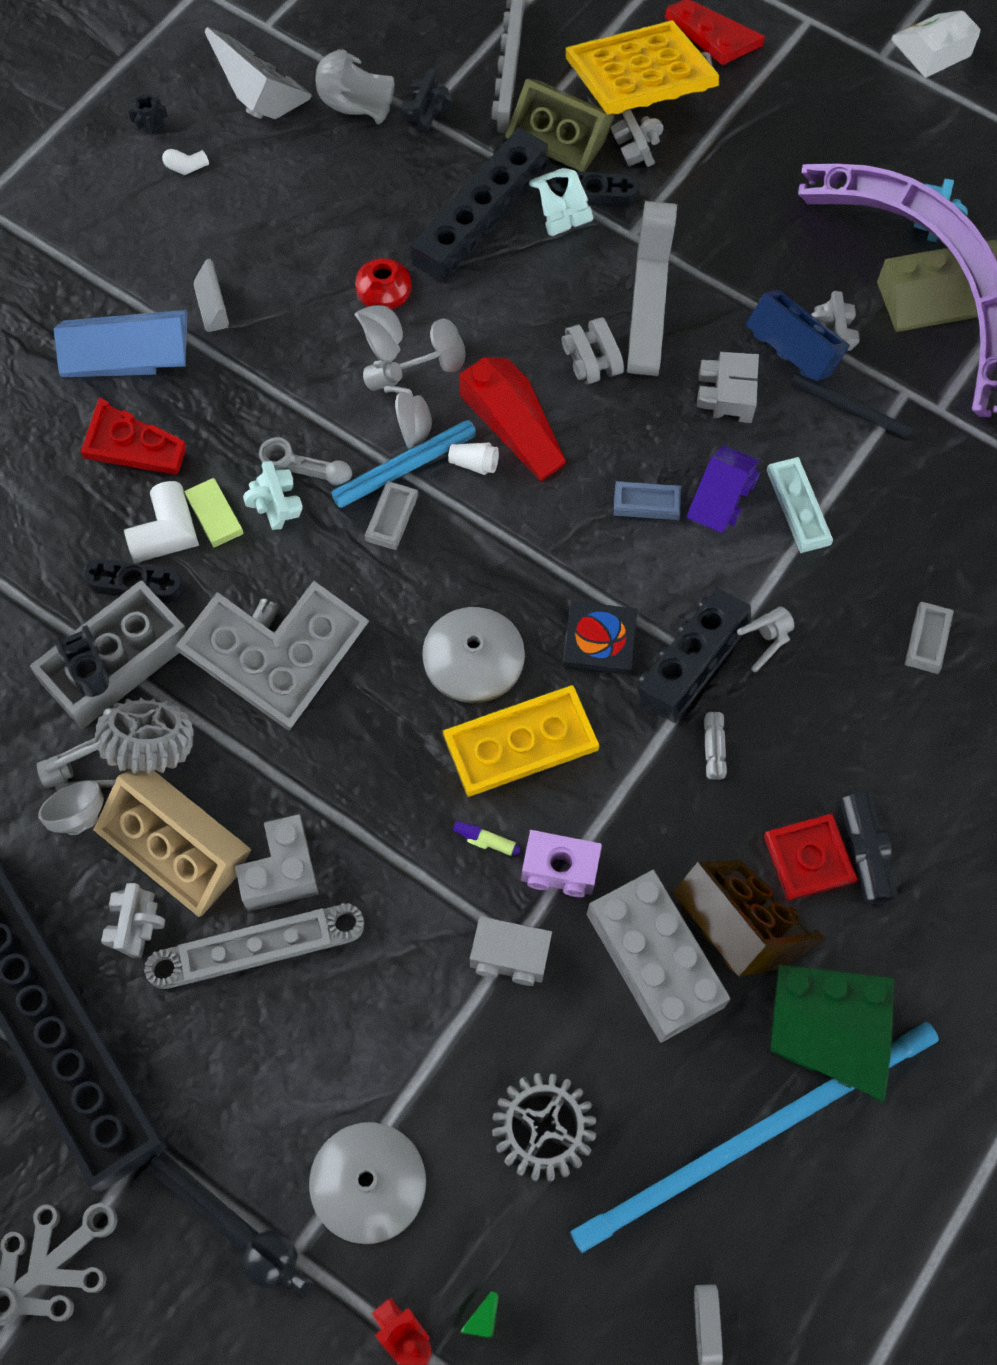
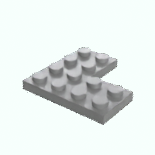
M313 581L275 633H273L217 592L177 643L175 650L289 731L369 620Z

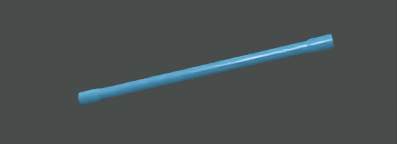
M922 1023L892 1043L889 1068L906 1058L915 1056L939 1041L938 1035L930 1023ZM831 1079L604 1214L597 1215L570 1231L575 1244L581 1253L587 1251L612 1236L616 1230L855 1088L851 1087L850 1089L837 1083V1079Z

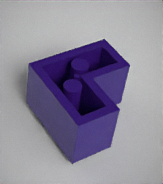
M723 445L711 457L686 518L721 533L729 525L735 526L742 511V508L737 506L742 495L748 496L759 478L760 471L755 470L759 460Z

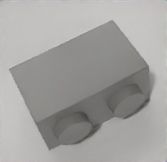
M479 916L470 956V968H475L477 974L490 978H497L498 974L512 976L513 982L522 985L532 986L534 981L542 983L552 931Z

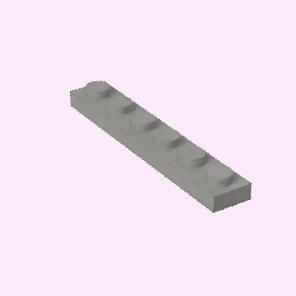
M506 0V8H509L510 12L505 11L503 29L508 30V33H502L501 52H505V56H499L498 74H502V78H496L495 97H499V101H493L492 120H497V133H507L511 120L525 0Z

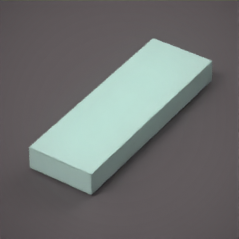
M799 457L769 464L766 471L800 553L830 546L833 542L832 535Z

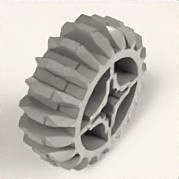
M140 697L139 701L126 699L125 704L114 703L112 708L104 709L103 716L98 717V723L96 724L95 743L98 742L100 758L107 759L108 765H118L120 771L130 769L134 774L138 771H145L149 775L154 770L164 773L166 767L173 769L177 767L178 762H185L186 756L190 754L193 746L194 730L192 722L188 719V714L181 712L179 706L170 707L169 701L160 703L156 702L155 698L147 701Z
M540 1073L535 1074V1086L530 1087L525 1077L521 1078L519 1081L522 1089L521 1093L513 1086L507 1088V1093L513 1100L512 1102L503 1098L498 1100V1106L507 1111L506 1114H493V1121L504 1124V1127L492 1130L493 1137H505V1141L500 1142L496 1146L497 1152L501 1153L510 1149L512 1153L506 1157L505 1164L510 1166L516 1159L521 1161L517 1170V1174L520 1176L525 1173L527 1166L534 1168L531 1175L533 1181L538 1180L540 1169H546L547 1180L553 1181L555 1177L554 1168L556 1167L559 1168L563 1177H567L569 1175V1168L566 1162L569 1161L578 1169L581 1167L582 1161L576 1155V1152L585 1156H589L591 1148L582 1143V1140L594 1141L596 1138V1133L585 1130V1127L596 1123V1117H583V1113L591 1109V1102L587 1101L578 1105L576 1101L581 1098L583 1091L578 1088L572 1095L567 1093L571 1081L568 1079L563 1081L561 1088L556 1087L557 1078L555 1074H550L548 1085H542ZM546 1096L552 1098L549 1105L542 1111H533L529 1108L524 1109L521 1107L524 1102L535 1097ZM563 1104L570 1110L574 1118L576 1127L575 1137L568 1134V1130L564 1129L558 1122L557 1115ZM554 1111L550 1120V1128H555V1132L546 1131L540 1137L538 1143L535 1144L538 1126H533V1122L542 1123L549 1116L550 1112ZM513 1117L522 1121L521 1124L525 1125L531 1133V1139L525 1151L514 1138L512 1131ZM548 1142L558 1145L563 1144L569 1148L563 1154L554 1158L543 1159L535 1157L542 1145Z

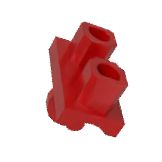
M390 1298L372 1312L373 1317L382 1329L375 1336L398 1365H427L432 1355V1347L429 1342L430 1336L409 1308L402 1312L393 1299Z

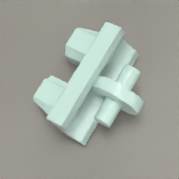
M272 461L263 462L261 465L263 473L257 477L256 481L249 483L250 490L243 496L244 503L247 507L257 508L260 514L266 512L272 530L282 529L285 520L300 516L303 506L298 496L284 497L283 492L291 491L293 487L291 471L275 470Z

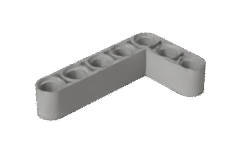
M645 201L636 261L626 373L659 375L668 263L675 228L677 204Z

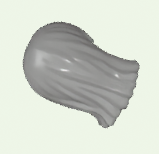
M339 49L326 55L319 62L316 70V89L321 100L332 109L350 115L367 114L377 124L382 123L390 111L391 100L394 94V78L392 76L371 74L360 69L353 62L360 64L362 63L361 60L345 50Z

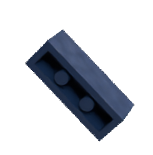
M779 289L763 294L745 324L753 331V335L758 340L769 343L777 350L778 356L786 361L793 362L800 368L803 376L815 381L831 376L850 347L846 341Z

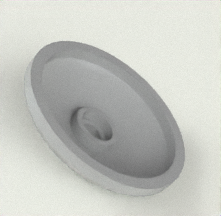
M466 607L444 615L431 627L423 645V665L429 680L441 693L460 702L483 703L502 696L517 682L524 666L525 650L519 631L506 617L486 608ZM475 641L480 645L477 648H470L468 644Z
M372 1122L348 1126L330 1137L314 1159L309 1180L312 1205L321 1222L332 1233L346 1241L358 1244H375L389 1240L411 1224L422 1206L426 1191V1174L422 1158L414 1144L403 1133L390 1126ZM363 1173H371L374 1178L373 1183L369 1187H362L359 1184V1177Z

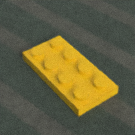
M573 685L443 730L444 739L467 797L599 750V743Z

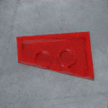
M682 0L666 7L664 18L668 21L673 20L687 37L704 51L709 52L721 65L763 46L764 35L696 2Z
M99 397L81 449L83 459L178 475L186 451V445L184 440L152 424L147 425L135 419L133 414L125 410L120 411L110 406L108 401Z

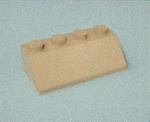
M130 770L119 775L93 829L198 917L204 915L236 879L235 866L244 864L252 850L155 771H151L148 775L145 771H138L134 774Z

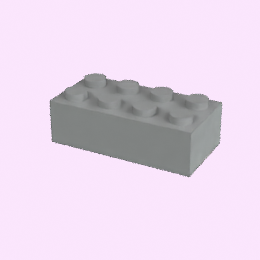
M142 580L70 634L73 635L80 632L83 626L88 625L100 651L99 656L109 676V686L104 693L95 697L82 694L72 679L68 668H66L56 646L30 665L39 682L81 729L89 725L104 713V709L113 706L114 703L118 702L179 653L175 650V646L187 632L185 626ZM89 672L83 678H89L93 676L95 672Z
M654 870L589 903L587 911L589 920L660 1043L720 1011L727 1005L731 998Z

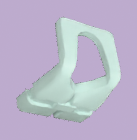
M561 168L529 181L531 187L539 188L543 213L547 219L545 224L550 236L569 230L571 225L577 227L593 220L591 207L586 202L588 198L578 174L574 170ZM555 177H568V187L563 197L554 194L546 180Z

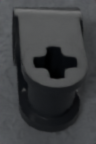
M88 625L83 626L82 631L66 638H54L57 650L80 692L89 697L99 696L104 693L109 686V676L99 656L100 651ZM95 672L93 676L83 678L87 673Z

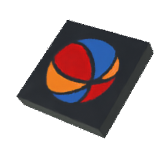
M571 600L563 667L630 675L638 609Z

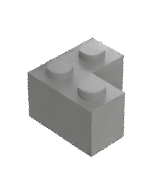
M300 814L265 822L264 826L271 857L235 866L242 902L248 912L319 894Z

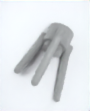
M778 607L737 630L739 635H743L759 629L760 634L766 640H774V643L752 666L751 670L753 672H757L780 646L790 640L787 633L794 629V620L791 614L783 607Z
M95 738L62 754L37 762L38 775L44 788L48 789L55 786L56 791H59L70 784L76 783L68 782V778L74 776L71 762L98 750V742L95 743ZM116 779L97 780L94 782L100 788H112Z

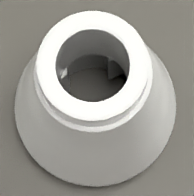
M490 443L452 444L449 449L448 460L451 464L486 475L488 472H495L499 451L497 447L491 446Z

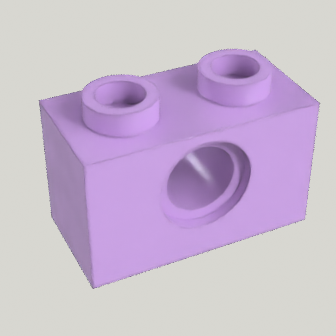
M530 830L521 881L528 882L527 885L538 890H548L549 887L563 889V893L573 897H584L585 894L592 895L602 844ZM555 860H564L569 864L570 869L566 872H557L552 868L551 863Z

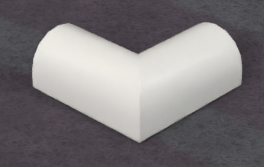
M174 481L157 484L150 491L157 521L124 529L128 548L134 563L199 546L183 487L180 483Z

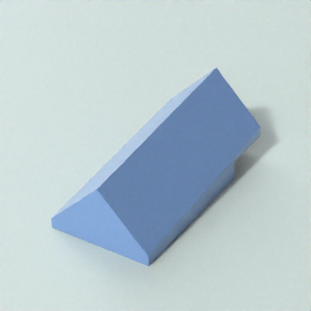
M187 310L62 321L53 328L60 377L156 375V367H186Z

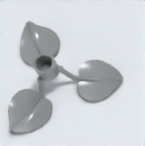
M384 306L366 307L357 311L354 315L361 323L367 341L379 360L365 367L363 372L364 382L372 391L384 388L385 393H399L395 400L396 415L407 449L410 450L423 443L429 436L432 418L429 407L422 396H413L410 389L395 386L402 378V370L439 357L440 365L445 372H456L464 364L466 356L465 345L456 326L448 319H439L433 323L430 331L431 342L436 351L398 364L392 361L400 352L398 344L403 338V330L398 317L391 309Z

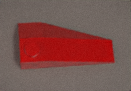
M484 357L459 374V396L540 481H543L566 464L563 453L529 379L508 358Z

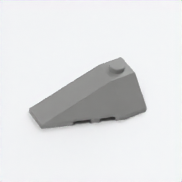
M209 27L206 28L205 34L236 97L247 106L246 111L259 119H262L263 115L276 119L310 100L312 94L289 76L284 78L275 72V66L254 56L255 53L230 35Z

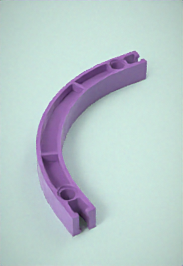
M803 164L802 174L809 180V185H815L816 180H824V186L819 188L807 189V184H800L798 195L807 204L865 205L901 215L932 233L958 260L969 281L976 302L980 324L979 369L972 410L979 417H991V410L986 408L990 393L992 391L997 392V381H991V375L997 369V257L975 225L956 205L936 190L911 177L891 170L866 165ZM847 179L846 184L842 188L836 189L840 181ZM997 406L993 407V413H997Z

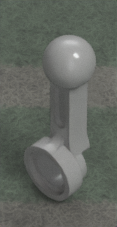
M275 437L268 439L259 449V457L262 463L269 462L271 455L276 452L285 453L281 460L272 461L275 470H290L291 473L325 479L337 487L349 482L352 477V470L346 462L337 460L330 463L295 455L289 442L283 438Z

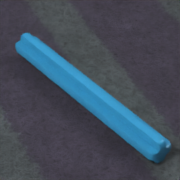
M465 420L332 491V498L338 507H344L386 485L387 481L391 482L448 452L452 444H463L476 436V429L470 420Z

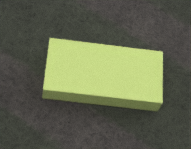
M214 478L184 491L213 548L243 535L242 527Z

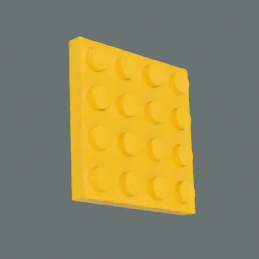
M673 20L566 47V59L607 115L620 114L631 108L646 107L654 102L677 99L681 95L692 92H704L708 88L719 86V74Z

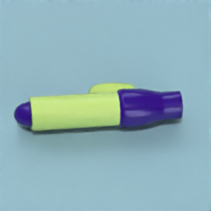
M458 820L454 825L453 831L467 838L468 843L483 849L490 847L509 856L520 853V848L516 845V842L486 831L479 826L463 823Z

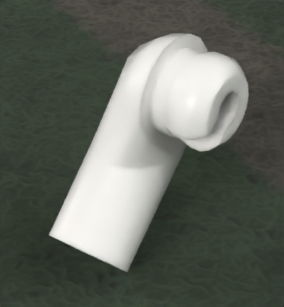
M168 149L162 156L166 167L182 175L209 165L208 158L203 150L188 156L178 150Z

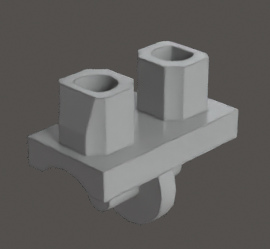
M631 109L622 112L624 119L610 127L618 145L631 138L634 139L630 144L620 148L628 166L644 160L646 166L649 167L655 164V161L649 151L650 148L647 142H651L653 145L659 143V136L663 132V125L659 119H650L648 116H645L641 119L642 124L639 127Z
M833 291L831 299L821 306H816L815 312L811 315L850 345L848 350L851 351L860 341L858 331L847 328V325L849 326L855 318V305L844 303L842 292Z
M126 883L124 891L111 893L110 911L120 916L118 926H107L104 928L101 943L132 958H142L145 940L151 939L152 929H162L165 924L164 918L155 915L157 903L153 902L155 894L141 889L136 883Z

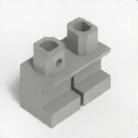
M720 352L719 360H701L699 381L713 382L715 387H699L697 407L714 410L713 418H720L726 414L739 416V422L751 423L757 403L759 354Z

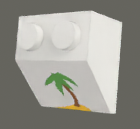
M964 11L940 13L893 35L891 40L926 78L970 57L981 29Z

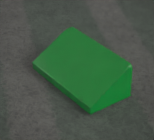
M491 1292L462 1328V1334L485 1338L493 1336L499 1298L497 1293Z

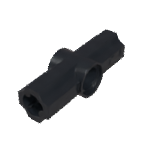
M858 792L842 797L840 804L848 833L846 837V850L852 866H856L865 904H881L896 899L898 894L889 863L891 859L890 840L887 832L884 829L881 830L872 793Z

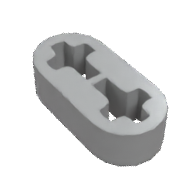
M695 1285L694 1306L699 1365H722V1337L717 1286Z

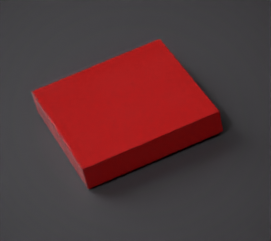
M832 813L766 831L763 835L787 902L850 885L858 880Z

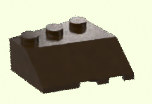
M739 859L697 862L673 891V894L680 901L683 911L695 920L703 930L702 933L705 939L717 948L725 958L724 961L727 967L738 976L777 971L779 965L792 963L822 943L826 938L817 929L811 934L797 921L800 914L791 906L787 908L783 904L776 902L772 898V888Z

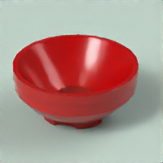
M379 258L367 262L359 269L355 287L358 298L366 306L379 305L394 309L408 299L412 284L410 274L403 264L393 259ZM378 269H387L392 273L387 279H378L374 276L375 271Z

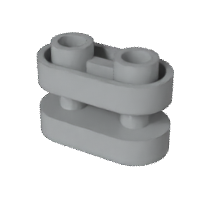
M603 317L589 321V331L585 333L580 325L565 329V336H562V345L567 355L571 354L574 360L573 368L578 380L582 379L586 385L599 381V370L605 369L609 377L623 373L624 365L620 350ZM590 344L594 345L599 356L598 358L595 357Z

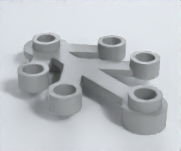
M103 1203L90 1206L83 1215V1226L48 1254L52 1229L58 1225L60 1213L54 1206L47 1204L39 1206L33 1215L36 1227L29 1269L17 1282L15 1280L18 1257L27 1250V1238L18 1232H9L2 1238L0 1243L3 1253L0 1267V1299L4 1296L8 1297L10 1307L7 1311L0 1312V1326L13 1323L20 1314L49 1316L54 1321H65L70 1318L74 1311V1304L67 1296L57 1295L51 1298V1300L25 1297L38 1285L77 1287L89 1293H97L104 1288L106 1275L99 1268L90 1267L84 1271L58 1268L94 1237H106L114 1231L117 1225V1214L112 1207ZM46 1210L52 1211V1221L47 1225H43L40 1220L42 1213ZM100 1214H106L108 1216V1224L104 1228L98 1229L95 1223L96 1218ZM17 1237L20 1240V1247L17 1251L11 1253L8 1249V1243L12 1238ZM96 1272L99 1275V1283L96 1287L89 1288L86 1282L89 1274ZM63 1300L66 1303L67 1309L62 1316L58 1317L54 1313V1306L58 1301Z

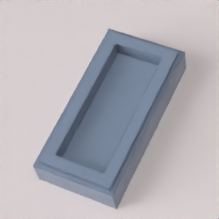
M616 481L613 515L679 520L681 486Z

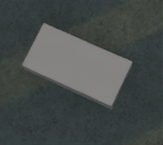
M387 481L365 533V541L397 550L418 498V490Z
M920 602L916 612L905 665L936 674L941 671L954 610Z

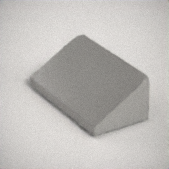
M207 259L194 280V289L206 332L228 328L229 322L213 261Z

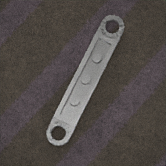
M349 903L326 909L322 908L154 952L145 963L144 973L154 987L170 989L352 942L361 936L365 925L361 911ZM343 914H350L356 919V926L350 932L343 933L336 929V920ZM163 960H170L174 963L173 973L167 979L157 978L154 974L156 965Z

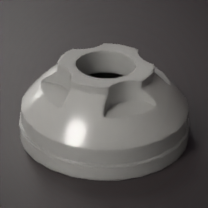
M85 780L70 784L55 792L43 803L38 813L39 819L52 832L78 835L82 831L94 826L98 821L104 796L101 788L94 781Z

